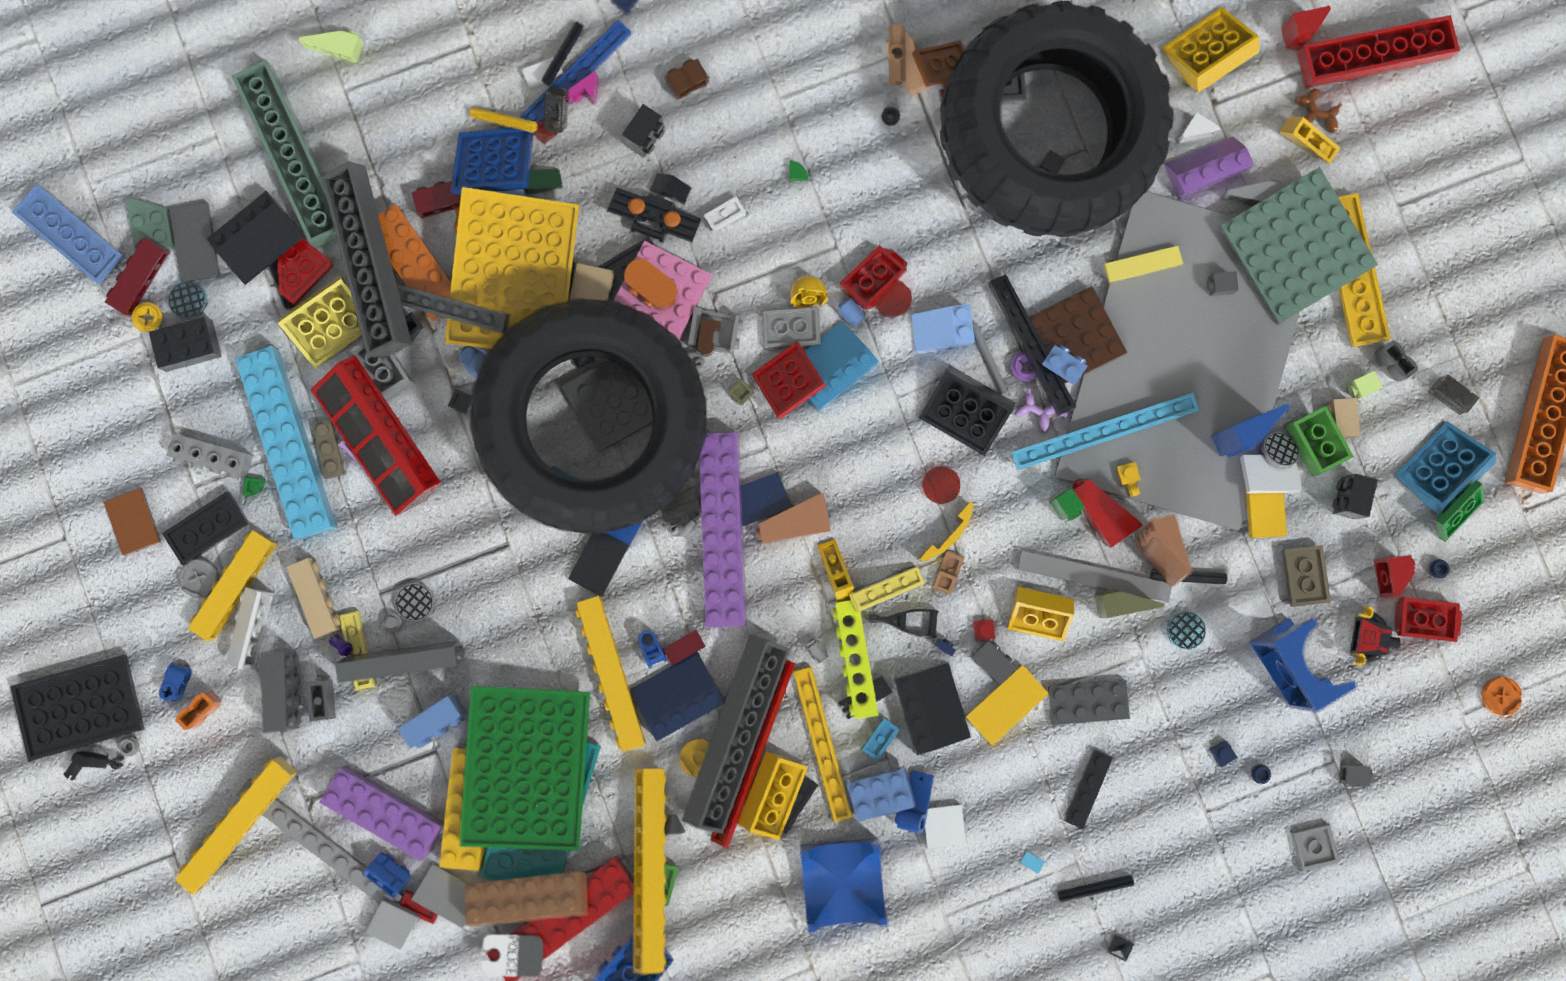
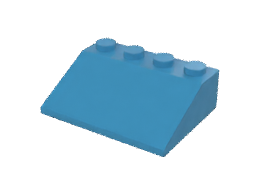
M842 321L821 337V345L810 346L805 350L826 384V387L808 400L818 412L822 411L879 363L868 347Z
M1446 421L1399 469L1395 476L1427 507L1440 514L1450 507L1451 502L1455 498H1459L1463 494V490L1467 485L1472 484L1475 480L1478 481L1495 464L1496 453Z

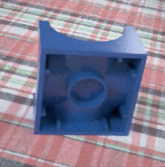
M1287 618L1249 643L1290 708L1318 713L1358 688L1354 680L1332 685L1326 677L1321 680L1317 679L1306 665L1304 644L1307 636L1318 623L1314 618H1310L1290 629L1294 623L1291 618Z
M878 838L800 845L808 933H815L823 927L844 923H873L880 927L888 926L881 873V846Z

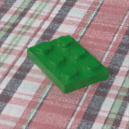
M1475 480L1472 484L1467 485L1463 490V494L1459 498H1455L1445 512L1443 511L1438 515L1436 522L1439 539L1446 542L1484 503V491L1481 482Z

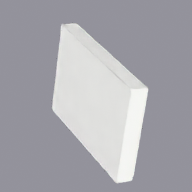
M1242 455L1240 457L1247 493H1299L1302 491L1297 463L1290 468L1279 469L1269 464L1265 459V455Z

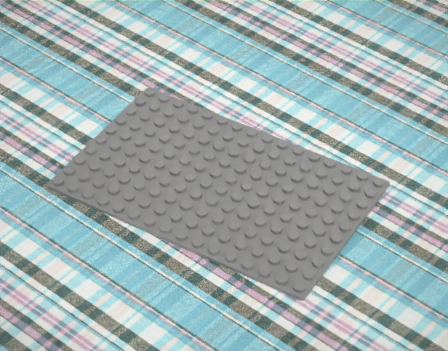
M1149 192L1143 194L1131 206L1116 261L1178 246L1183 264L1109 283L1103 307L1127 350V354L1083 375L1075 403L1077 407L1073 410L1067 434L1190 393H1194L1200 411L1061 456L1056 470L1057 478L1070 482L1080 478L1082 480L1089 479L1104 492L1233 530L1241 528L1247 502L1240 457L1242 455H1261V445L1265 437L1262 441L1255 443L1257 447L1228 458L1227 455L1220 457L1211 436L1273 410L1300 312L1280 324L1276 323L1219 227L1234 217ZM1237 271L1239 288L1237 292L1228 295L1210 296V291L1207 289L1208 277L1213 273ZM1136 462L1141 481L1136 482L1140 494L1130 497L1127 485H1120L1116 467Z

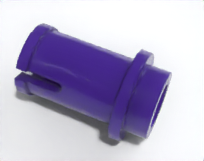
M338 634L334 635L337 640L333 637L329 639V644L338 650L339 655L348 656L352 653V644L343 640Z

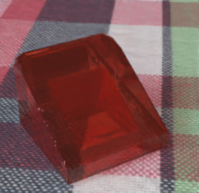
M544 120L537 122V131L534 132V135L545 144L556 137L558 133Z

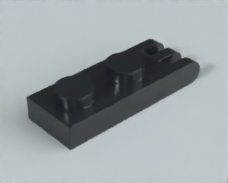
M883 676L873 681L876 702L892 693ZM859 693L856 696V701L860 704L865 703L867 695ZM851 696L838 702L839 706L845 703L848 704V706L842 709L843 713L850 710L849 704H852ZM850 713L846 715L847 719L853 717L850 715Z

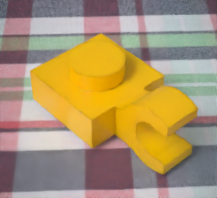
M1136 462L1117 466L1116 471L1120 485H1127L1130 497L1138 496L1140 491L1136 482L1141 481Z

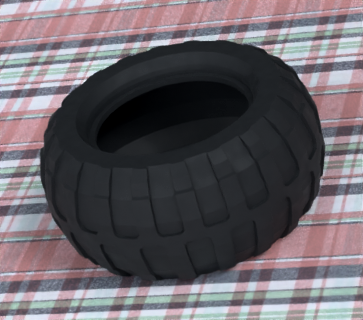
M1060 0L1052 2L1050 5L1039 6L1038 3L1027 5L1017 9L1013 14L999 17L987 25L966 46L950 73L945 92L942 96L940 105V140L949 159L948 167L955 181L959 180L962 187L968 193L967 198L974 206H981L986 212L994 216L992 220L1006 227L1008 225L1023 230L1025 234L1040 237L1042 235L1070 237L1081 232L1103 227L1131 208L1150 189L1160 166L1165 162L1170 145L1168 137L1169 131L1173 126L1174 109L1169 103L1170 83L1167 74L1161 72L1155 60L1157 54L1151 45H1145L1132 32L1135 29L1125 20L1119 22L1107 15L1105 9L1094 5L1089 7L1072 4V1ZM1035 70L1060 71L1084 83L1100 102L1107 123V142L1099 164L1095 168L1081 173L1056 174L1039 169L1026 161L1010 143L1002 124L1001 99L1005 85L1017 76Z
M575 298L550 306L546 305L534 310L532 314L524 317L518 323L511 325L484 357L482 367L471 392V436L478 461L498 493L514 508L536 522L561 531L582 534L606 533L624 529L640 523L669 504L681 491L695 469L705 442L707 424V402L700 375L695 363L691 360L679 339L649 314L625 306L620 302L607 299L603 301ZM578 357H601L624 366L642 383L652 406V432L643 453L625 470L602 479H576L553 470L536 453L527 430V407L531 394L538 382L555 366Z

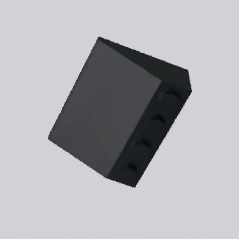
M265 191L210 235L207 240L243 284L246 285L305 236L278 201Z
M949 365L919 418L985 456L1012 413L1016 403Z
M949 663L893 679L914 752L917 756L971 738Z

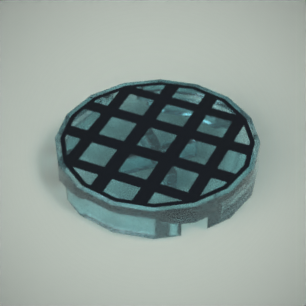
M190 281L181 282L170 291L168 305L176 316L186 320L195 319L203 314L205 307L207 308L208 296L205 290L197 283Z
M1184 611L1176 613L1167 623L1168 639L1179 649H1194L1202 644L1205 639V622L1194 612Z

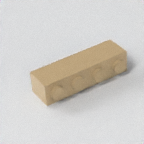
M307 558L287 566L286 568L313 638L320 639L341 630L340 618L333 610L334 602L326 592L327 584L323 578L321 579L319 574L321 569L318 562L312 558Z

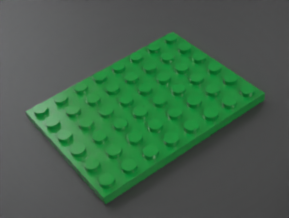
M471 686L459 847L580 851L590 692Z

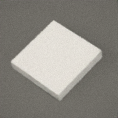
M961 804L928 808L925 824L928 849L966 844Z

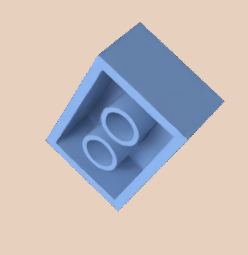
M454 694L445 697L397 729L409 748L417 747L419 749L432 742L431 737L436 738L449 731L448 726L453 727L465 720L464 716L468 712L458 696Z
M906 766L852 779L847 783L858 822L914 808L916 805Z

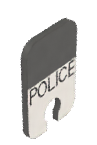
M487 935L483 942V949L497 948L501 956L497 961L483 959V972L487 975L538 976L543 966L544 943L542 938L536 935Z

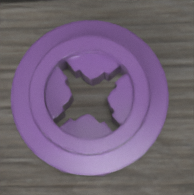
M1024 351L1013 357L1010 364L1011 373H1013L1016 379L1023 382L1032 381L1037 376L1031 365L1028 366L1031 371L1026 369L1021 372L1023 367L1021 363L1029 362Z

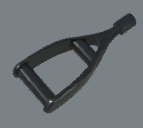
M912 609L887 617L870 615L869 622L887 623L902 632L914 636L937 638L936 627L939 610ZM910 612H930L928 635L905 630L906 614ZM899 616L897 625L894 623V619Z

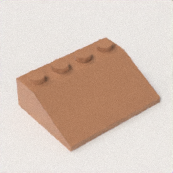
M1174 514L1152 519L1138 534L1136 546L1138 550H1141L1142 555L1164 577L1167 583L1174 587L1192 572L1177 518Z

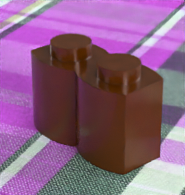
M698 58L687 60L681 68H673L665 76L666 83L676 100L684 98L691 92L709 83V77Z

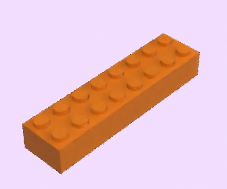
M1555 334L1543 338L1504 482L1540 494L1553 492L1566 444V338Z

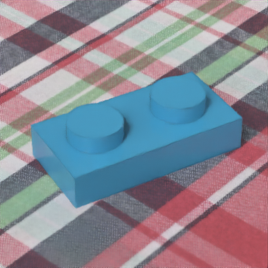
M883 718L862 747V750L878 761L900 729Z

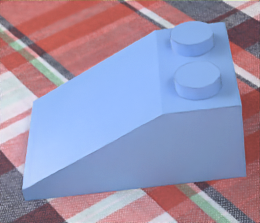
M970 304L949 306L911 314L916 352L972 346L975 342Z

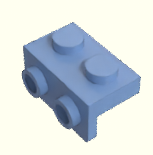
M1055 345L1042 365L1075 386L1088 367L1085 364L1086 360L1078 355L1073 357L1068 354L1070 350L1063 345L1059 347Z

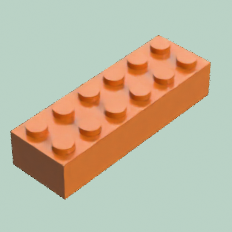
M394 204L380 213L378 216L391 265L405 285L450 298V278L402 210ZM425 312L432 321L441 317Z

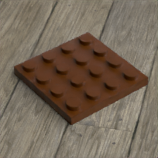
M1093 286L1029 317L1048 354L1055 345L1057 347L1063 345L1070 350L1068 354L1073 357L1078 355L1086 360L1085 364L1088 367L1082 376L1127 354V350ZM1062 378L1064 384L1068 383V381Z

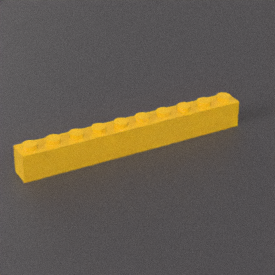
M635 769L633 972L640 974L664 972L666 964L664 956V946L666 943L664 935V925L666 923L664 905L666 903V896L664 894V884L666 882L664 874V864L666 862V855L664 853V844L666 842V835L664 833V824L666 822V815L664 813V804L666 802L664 784L666 783V775L664 769Z

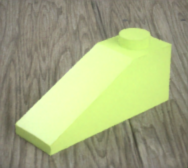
M335 31L299 37L298 40L304 48L356 64L364 45L359 34L353 31H348V33Z

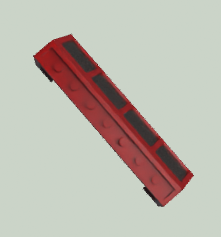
M356 355L338 362L311 388V392L396 517L427 501L441 481Z

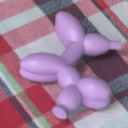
M1027 389L1025 405L1019 407L1015 411L1014 416L1022 417L1030 411L1039 415L1040 429L1045 432L1049 427L1048 416H1051L1053 413L1056 414L1051 402L1050 406L1044 409L1034 405L1031 389ZM1069 412L1060 415V417L1064 416L1066 418Z

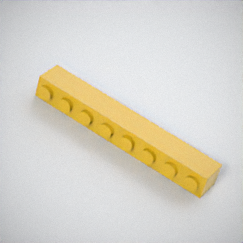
M596 596L577 602L575 612L578 619L581 618L583 626H581L583 637H587L589 642L586 645L587 651L594 658V663H592L595 674L599 675L600 681L598 686L600 692H604L606 700H604L605 709L611 713L612 718L609 719L612 730L616 729L618 737L615 738L617 747L618 749L621 748L622 752L643 746L647 743L601 596Z
M282 757L274 760L270 759L263 766L265 770L253 778L251 781L252 786L240 794L239 802L237 804L234 803L227 810L228 815L215 825L216 830L213 834L210 833L202 841L204 845L201 848H197L190 856L192 858L191 861L185 863L178 870L180 874L175 880L189 893L194 895L203 889L298 771Z

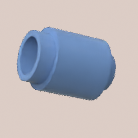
M846 298L838 305L840 308L838 312L849 325L852 324L855 327L865 318L864 312L853 299L848 300Z

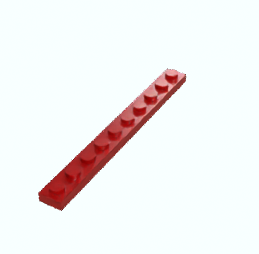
M787 659L723 834L713 832L710 838L711 841L722 847L729 848L796 664Z

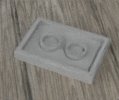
M819 306L762 310L764 349L786 348L796 341L801 346L821 345Z
M432 864L411 900L460 928H464L465 885L467 883Z

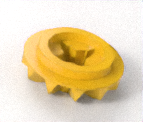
M150 302L139 304L132 313L133 325L139 331L145 333L161 327V321L164 320L160 308ZM149 313L154 319H150L147 323V320L141 317L148 316Z

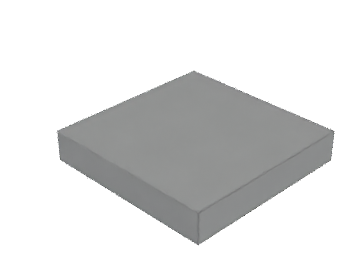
M1329 823L1290 832L1300 871L1340 862Z
M383 898L365 933L401 950L419 914Z

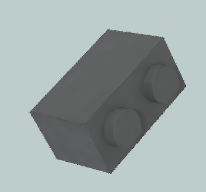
M985 641L970 657L997 684L1001 685L1016 669L1013 665L1015 661L1007 654L1004 656L1000 652L1001 648L994 641L991 643Z
M333 680L306 682L309 721L336 718Z

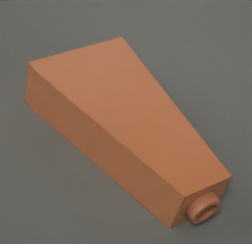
M820 493L759 523V528L756 529L757 539L762 540V544L830 532L824 493Z

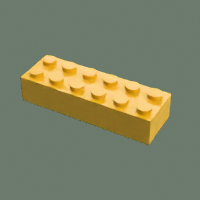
M457 746L452 751L439 867L479 871L484 863L485 847H459L466 747Z

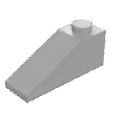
M1279 180L1260 182L1229 189L1222 195V199L1254 206L1287 185L1282 184Z

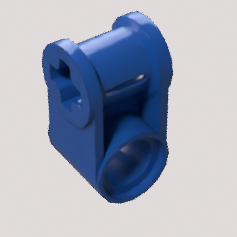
M649 629L641 632L638 641L647 666L651 668L653 664L661 661L666 662L665 652L655 632ZM646 633L651 634L653 637V641L650 644L644 643L642 639Z
M174 662L170 663L159 689L160 698L165 701L181 699L191 678L192 669Z

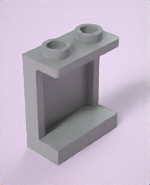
M694 307L688 341L689 347L698 349V338L703 318L721 321L720 332L715 331L714 351L734 354L735 349H739L740 343L737 333L742 330L743 320H740V314L729 315L704 311L702 308Z

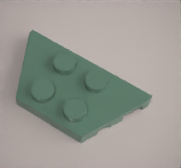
M126 198L134 251H136L137 243L144 237L154 240L168 250L172 249L175 244L169 210L165 207Z

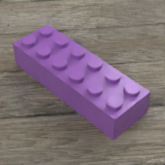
M348 766L338 769L319 802L419 861L427 857L444 828L443 821Z

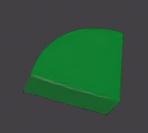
M790 161V181H808L806 169L800 163Z
M245 477L243 496L257 494L264 487L266 479Z

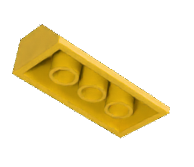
M766 751L737 824L749 832L780 840L808 767L784 756Z

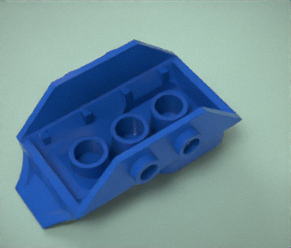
M633 934L622 947L620 945L616 947L611 953L613 957L609 962L605 960L599 966L598 970L600 972L592 981H659L674 959L664 947L666 959L664 972L648 974L633 972Z

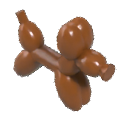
M1317 88L1311 90L1308 96H1296L1295 102L1307 106L1309 113L1304 116L1307 121L1312 123L1316 117L1326 119V126L1332 134L1338 130L1336 116L1342 103L1330 108L1326 112L1318 110L1315 103L1320 95Z

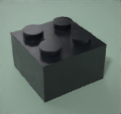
M642 104L621 134L625 146L642 158H645L647 154L650 155L655 147L654 143L656 140H660L665 133L663 118L660 114Z
M1359 474L1341 477L1336 486L1338 490L1337 498L1334 499L1332 504L1333 514L1355 520L1370 517L1378 479Z

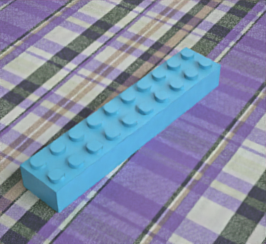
M269 346L235 358L293 539L304 540L337 528L279 349Z

